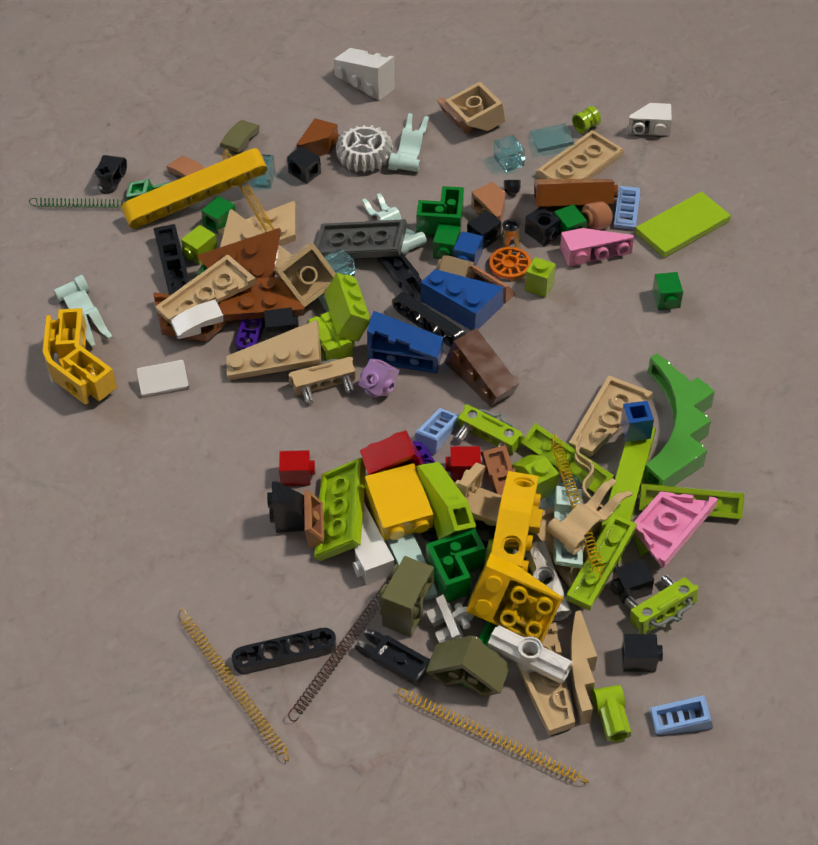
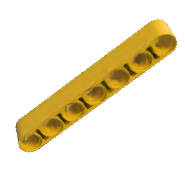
M253 148L132 198L122 204L121 210L129 227L138 228L260 177L267 172L268 167L259 149Z

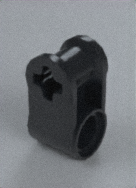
M102 156L98 167L95 169V175L99 179L98 189L100 192L112 193L117 189L127 171V160L125 157Z

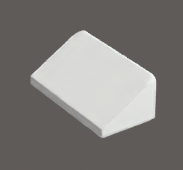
M183 360L137 368L142 397L189 388Z

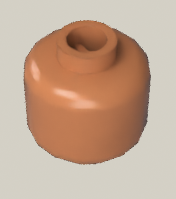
M605 202L588 203L581 209L580 213L587 220L586 229L604 230L610 226L613 214Z

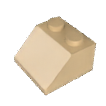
M481 82L445 100L446 104L468 126L489 131L505 122L503 103Z
M310 242L273 270L304 308L326 291L336 274L314 243Z

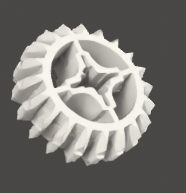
M365 124L363 127L356 125L354 129L348 128L347 132H342V135L338 137L336 145L337 158L342 163V166H347L348 170L354 169L356 173L359 170L364 173L368 170L371 172L374 169L381 170L382 166H387V162L393 152L392 140L386 131H381L380 127L375 129L373 125L370 127H366Z

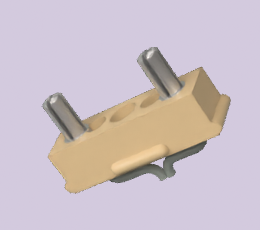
M352 357L321 361L320 365L300 368L289 373V385L293 386L296 396H304L306 404L314 402L311 392L340 384L344 385L346 393L354 392L352 381H355V369Z

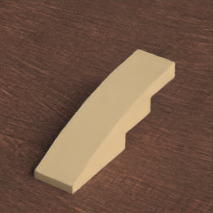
M579 610L575 612L571 637L570 660L573 661L570 669V680L579 723L582 725L591 723L593 708L589 697L592 696V689L595 686L591 671L595 670L597 654L582 612Z

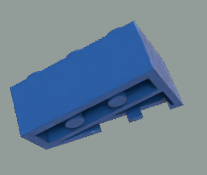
M434 269L421 281V301L471 331L476 328L479 329L503 306L504 287L437 269Z
M373 310L367 329L368 362L370 359H378L393 367L438 373L443 355V337Z

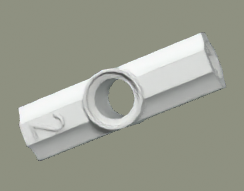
M544 541L533 542L531 551H525L527 561H529L533 577L543 583L545 579L552 577V581L546 586L563 597L553 621H561L568 618L572 613L562 588V581L556 572L546 543Z
M501 626L495 627L487 645L491 650L517 662L521 670L525 672L535 671L560 684L565 682L573 664V661L544 648L541 641L537 638H524ZM526 653H532L534 656H528Z

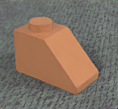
M491 182L472 191L471 208L478 215L488 211L502 222L506 194L502 188Z

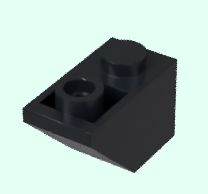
M277 481L272 482V492H267V504L270 523H275L276 533L305 531L304 495Z

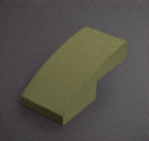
M240 120L224 136L220 142V147L235 152L244 150L249 145V139L259 133L260 125Z

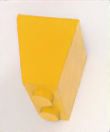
M414 463L365 476V505L384 541L389 539L397 540L404 535L414 532L422 533L433 527L434 514Z

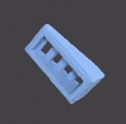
M619 187L614 228L635 230L640 188ZM619 217H620V218H630V219H632V220L619 219Z
M439 408L416 431L415 441L423 443L429 453L435 455L457 426L459 415Z
M705 695L650 708L656 735L693 732L713 728ZM700 710L701 717L696 718L694 711ZM683 712H689L690 720L685 721ZM672 713L678 714L679 722L674 723ZM661 714H666L668 725L663 726Z

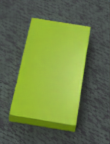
M701 191L638 225L635 228V233L665 258L730 221L731 215Z
M361 457L321 474L319 499L323 502L324 543L315 547L314 558L318 561H323L361 545L366 467Z

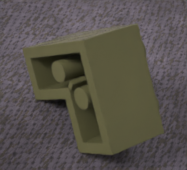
M407 556L403 557L400 564L394 566L389 584H385L379 594L382 626L412 638L423 617V601L434 582L433 566Z
M472 635L437 643L426 673L444 686L464 683L484 697L501 693L510 664L501 658L498 652L484 645L481 639Z

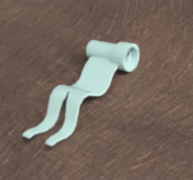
M408 114L406 127L402 131L399 150L397 153H391L389 170L397 171L401 169L419 172L421 160L417 158L420 153L423 134L426 132L428 116L424 117L419 130L412 131L413 114Z
M381 193L376 194L382 209L381 212L375 211L366 198L361 200L370 216L377 215L380 221L402 219L396 207L390 208L387 206ZM406 229L401 252L407 254L409 250L425 245L427 242L425 234L423 232L415 234L412 230Z
M80 275L75 277L74 281L54 289V293L59 302L63 300L66 302L69 309H83L87 325L86 340L93 347L96 344L86 317L87 315L90 316L103 336L108 339L113 336L105 326L98 309L93 306L87 294L90 291L84 276Z

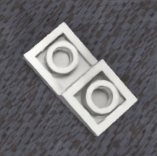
M211 300L178 314L171 319V325L178 339L201 334V327L223 322V314L216 300Z

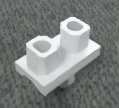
M444 595L437 597L438 605L428 610L427 615L434 627L444 622L447 624V627L435 632L439 643L464 638L460 625L463 626V629L470 628L471 624L469 621L473 619L474 615L467 613V607H463L462 603L455 604V611H453L451 604L447 603Z

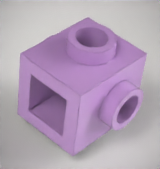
M370 359L360 374L361 379L358 385L365 388V393L374 398L388 396L395 388V380L400 370L382 360Z

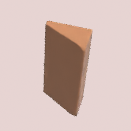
M439 97L437 102L443 113L464 133L467 134L474 128L468 126L446 104L445 100L447 99Z
M471 265V279L504 287L503 303L508 302L515 295V292L508 285L477 266Z
M305 490V535L308 548L312 549L324 543L323 502L310 491Z

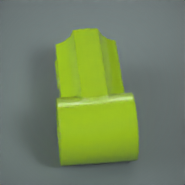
M619 684L592 689L594 710L596 714H600L607 741L617 743L631 736V729L625 712V697L622 686Z

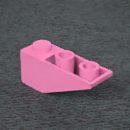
M580 228L561 232L560 250L570 267L632 253L634 236Z

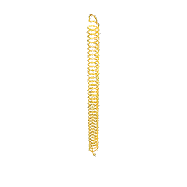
M223 151L222 158L223 160H226L224 153L226 152ZM245 182L242 185H238L264 231L273 230V225L249 184Z
M554 434L551 446L573 510L578 505H573V503L578 501L582 503V501L580 500L581 498L579 497L573 476L572 479L564 480L569 478L568 476H563L571 473L569 463L562 467L559 465V461H564L567 457L563 446L554 450L558 448L553 446L555 444L554 440L557 439V435ZM563 450L562 453H564V455H560L559 457H557V455L559 454L555 452ZM574 483L575 485H574V486H570V487H571V488L576 487V489H573V490H571V491H568L567 485H571V484ZM591 533V536L586 537V539L593 537V533ZM593 537V540L586 541L584 545L592 570L597 572L592 564L594 561L601 560V556ZM594 541L593 544L586 545L588 542ZM595 545V547L588 549V546ZM598 552V555L590 556L592 553ZM599 556V559L591 560L593 557ZM601 563L602 566H599L598 568H595V569H598V570H599L598 573H600V579H601V580H602V576H601V572H602V571H600L599 568L603 567V563Z
M188 617V618L185 619V621H186L187 619L191 618V619H190L188 622H186V623L189 624L190 622L193 621V624H191L190 626L192 627V626L196 625V627H197V624H194L195 621L192 620V617ZM195 627L191 630L189 628L187 630L188 633L191 634L193 640L199 645L201 651L204 652L209 662L212 663L217 673L225 681L224 678L229 676H225L228 673L229 667H226V664L217 665L220 662L221 656L215 653V649H212L214 650L213 653L205 654V652H208L206 650L212 645H210V642H207V638L203 637L198 641L194 639L197 638L195 636L199 633L200 628ZM209 643V644L206 646L207 648L205 649V651H203L202 649H204V648H203V646H202V648H201L200 645H203V644L205 645V644ZM218 657H220V658H219L217 661H215V662H214V660H213L212 662L210 661L211 659H214V658L217 659ZM230 675L229 677H233L229 680L227 678L225 684L228 685L236 699L239 700V703L247 711L246 706L250 703V699L242 703L240 700L245 699L248 693H245V689L236 691L239 688V684L236 687L232 686L230 688L229 685H232L230 683L233 680L237 681L234 675ZM239 691L242 692V691H244V692H243L242 694H240V695H239V693H238L237 695H235L236 692H239ZM252 705L248 709L247 714L250 715V718L259 727L261 733L270 742V746H273V750H276V754L285 752L288 760L285 757L284 759L289 761V756L286 752L288 747L283 748L285 743L280 744L282 739L278 740L280 741L278 744L271 745V742L276 741L279 735L273 741L268 740V738L274 736L272 735L273 733L276 734V731L272 732L273 728H269L264 734L263 731L266 730L264 729L267 726L265 725L266 723L257 725V723L264 720V718L260 720L262 712L257 713L254 718L251 717L254 714L248 713L249 711L253 710L254 712L257 710L255 709L256 705ZM283 748V752L277 753V750Z
M399 688V689H402V690L406 691L405 696H402V697H405V701H406V702L409 701L410 704H412V703L414 702V705H415V701H416V698L418 697V694H416L415 699L413 700V702H411V697H412V695H413L414 692L412 691V693H411L409 699L406 700V695H407V692H408V691L405 690V689H403V688ZM421 696L419 702L415 706L419 704V708L423 707L424 709L427 698L425 699L424 704L420 707V702L423 698V696ZM431 700L430 703H429V705H428V707H427L426 709H424V710H427V709H428V712H429V713H430V712H433V715L437 714V716H438V713H439V710H440V708H441V705L439 706L437 712L434 714V708H435L437 702L434 704L433 709H432L431 711H429V707H430V705H431V703H432V700ZM444 707L443 712L441 713L442 719H445V718L447 717V722L450 721V720H451V723H452V724H454V723L456 722V726H459V725L461 724V728H464V727H465L466 731L469 730V729H470V732H471V733H473V732L475 731V735H478V734L480 733V737H483V736H484L485 740L489 738V741H490V739H491V734H492V732H493V729L491 730V733L489 734V736H488L487 738H486V733H487L488 727H487L485 733L481 736V731H482V728H483L484 725H482L480 731L476 734V730H477V727H478V725H479V722L477 723L475 729H474L473 731H471L472 725H473V723H474V720L472 721V724H471V726H470L468 729H467V724H468L469 718H468L466 724L462 727V722H463L465 716H463L461 722L457 725V721H458V718H459V716H460V713L458 714L457 719H456L454 722H452V721H453V716H454V714H455V711H454L452 717L448 720V715H449L451 709H449L448 714L445 716V718H443V714H444V711H445V709H446V707ZM498 731L496 732L494 738L490 741L492 742L494 740V744H497L499 742V746H502L504 744V749H506L507 747L509 751L513 749V753H516L518 751L519 756L523 753V758H526L527 756L528 760H531L533 758V763L537 761L538 765H540L541 763L543 767L547 765L548 770L552 768L553 771L556 759L554 760L550 768L549 763L551 757L549 758L545 766L544 761L546 755L539 763L541 752L537 759L534 761L535 753L537 750H535L534 754L529 759V755L532 749L530 748L529 752L524 757L527 745L525 746L521 754H519L522 743L520 744L516 752H514L517 741L515 742L514 746L510 749L512 738L509 744L505 747L506 739L508 736H506L504 742L500 745V741L503 736V734H501L499 740L495 743ZM561 761L559 762L556 769L553 771L555 772L557 770V774H560L562 772L563 777L567 774V779H570L572 776V781H575L579 776L580 778H582V782L589 783L587 779L580 776L581 771H579L578 775L573 780L576 769H574V771L568 778L571 766L563 775L566 764H564L562 770L558 773Z

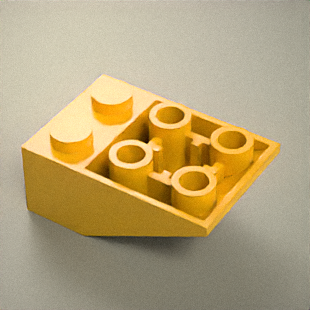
M490 553L470 597L466 612L523 637H535L542 643L563 597L516 564Z

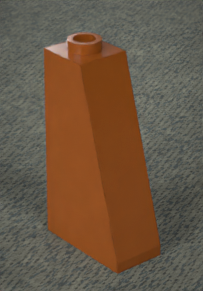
M534 179V202L536 207L567 206L573 204L586 205L598 201L614 204V198L618 197V185H614L613 179Z

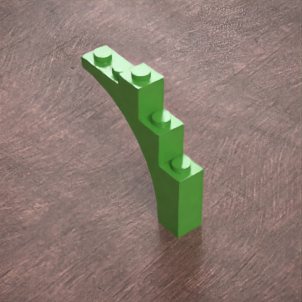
M656 353L650 357L648 374L659 384L668 398L673 412L674 430L660 453L646 464L643 480L647 484L675 486L704 466L707 450L700 441L708 436L711 420L703 412L712 407L715 391L698 377L689 381L668 360Z

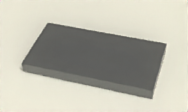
M406 219L324 223L321 224L315 246L326 260L400 256L407 222Z

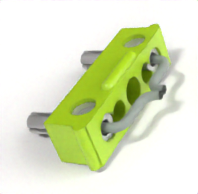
M464 405V410L458 417L461 429L455 436L457 441L462 442L469 432L496 447L506 445L508 453L512 455L519 446L523 445L521 443L523 433L517 430L514 424L504 420L505 415L503 413L493 414L484 409L478 410L470 405Z
M667 574L662 576L661 582L667 586L664 590L641 604L631 596L625 599V604L631 609L630 623L638 629L639 634H646L656 627L665 625L669 621H676L678 623L682 620L681 614L689 610L698 601V585H693L686 577L675 582Z

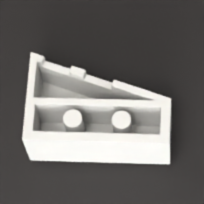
M349 48L334 59L335 76L378 101L395 89L394 56L386 58L382 57L379 53L371 55L368 54V51Z

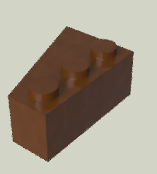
M477 328L453 342L444 362L490 407L514 394L519 383Z

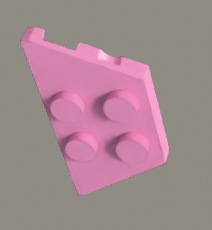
M660 492L634 521L637 523L634 533L659 565L665 568L715 509L718 499L709 497V501L694 500L693 495H676L669 492Z

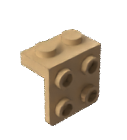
M475 463L470 470L464 472L462 479L457 480L455 484L468 501L473 518L481 520L489 526H496L502 496L480 488L485 466Z

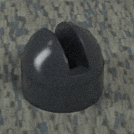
M504 180V191L507 194L515 195L520 191L521 180Z

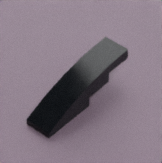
M175 224L153 228L169 295H172L189 283Z

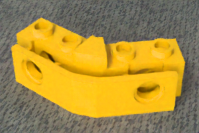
M59 309L58 320H52L51 315H46L43 355L49 374L55 383L83 404L89 403V395L101 401L117 388L113 369L85 349L87 325L83 309ZM54 353H58L60 365L54 362Z
M508 471L491 554L512 562L527 572L529 561L524 560L525 551H531L533 535L528 534L529 532L539 534L543 510L539 509L541 494L536 493L539 476ZM508 548H514L518 552L515 554H508L505 550Z

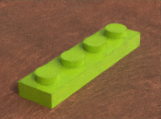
M535 423L521 443L535 454L546 456L550 463L559 469L551 446L553 434ZM557 437L554 440L555 444L553 446L555 447L562 443L573 479L583 486V481L589 473L576 464V449ZM592 461L594 475L593 482L588 487V490L595 494L604 482L612 478L615 480V476Z
M641 483L639 510H645L660 492H669L676 495H693L694 500L709 501V497H715L718 499L717 506L709 516L742 519L745 494L742 492Z
M615 513L612 514L596 542L601 560L594 561L593 564L603 563L605 569L601 572L602 580L600 579V573H598L599 570L595 569L602 566V564L595 565L594 570L597 572H594L590 560L587 558L566 595L567 601L591 611L637 528V523ZM598 552L592 553L590 556L598 555ZM599 556L593 557L591 560L599 559Z

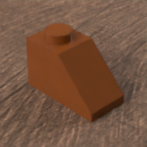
M314 118L298 141L297 149L303 146L318 156L329 154L334 146L337 145V140L340 136L338 134V125Z

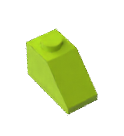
M530 454L511 463L518 473L539 476L536 493L541 494V499L555 493L556 486H558L559 473L546 456Z

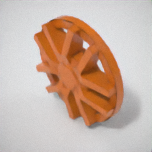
M517 247L500 248L493 252L489 259L491 273L496 274L497 278L510 279V281L517 278L522 279L531 264V258L528 253Z

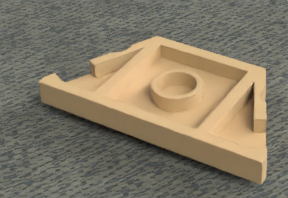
M295 201L265 212L274 229L280 228L282 231L279 241L280 246L296 241ZM256 215L245 219L265 233ZM225 227L218 229L221 239L223 238Z
M231 209L220 247L262 234L263 232ZM280 245L278 246L279 254L275 267H278L292 256Z

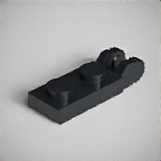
M402 252L400 256L377 257L379 263L397 286L402 289V292L414 297L413 289L409 285L414 283L416 290L421 294L422 279Z
M367 629L364 633L366 639L377 647L374 648L359 640L354 646L356 651L417 686L426 674L430 659L388 635L384 636L374 631V629Z

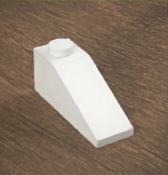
M363 503L361 545L355 547L356 561L353 562V568L357 577L362 576L365 584L368 585L389 577L395 564L391 552L365 503Z

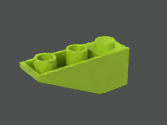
M440 462L416 466L434 514L433 523L438 540L475 528L476 525L468 501Z

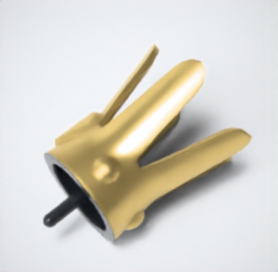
M508 219L502 223L503 232L498 243L501 242L504 236L503 247H509L511 237H513L515 247L520 248V224L518 221Z

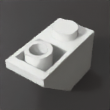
M649 103L629 115L627 134L669 136L672 121L671 104Z

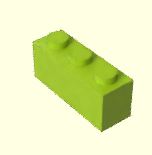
M336 273L324 296L337 335L358 342L367 329L371 318L357 279L349 274Z

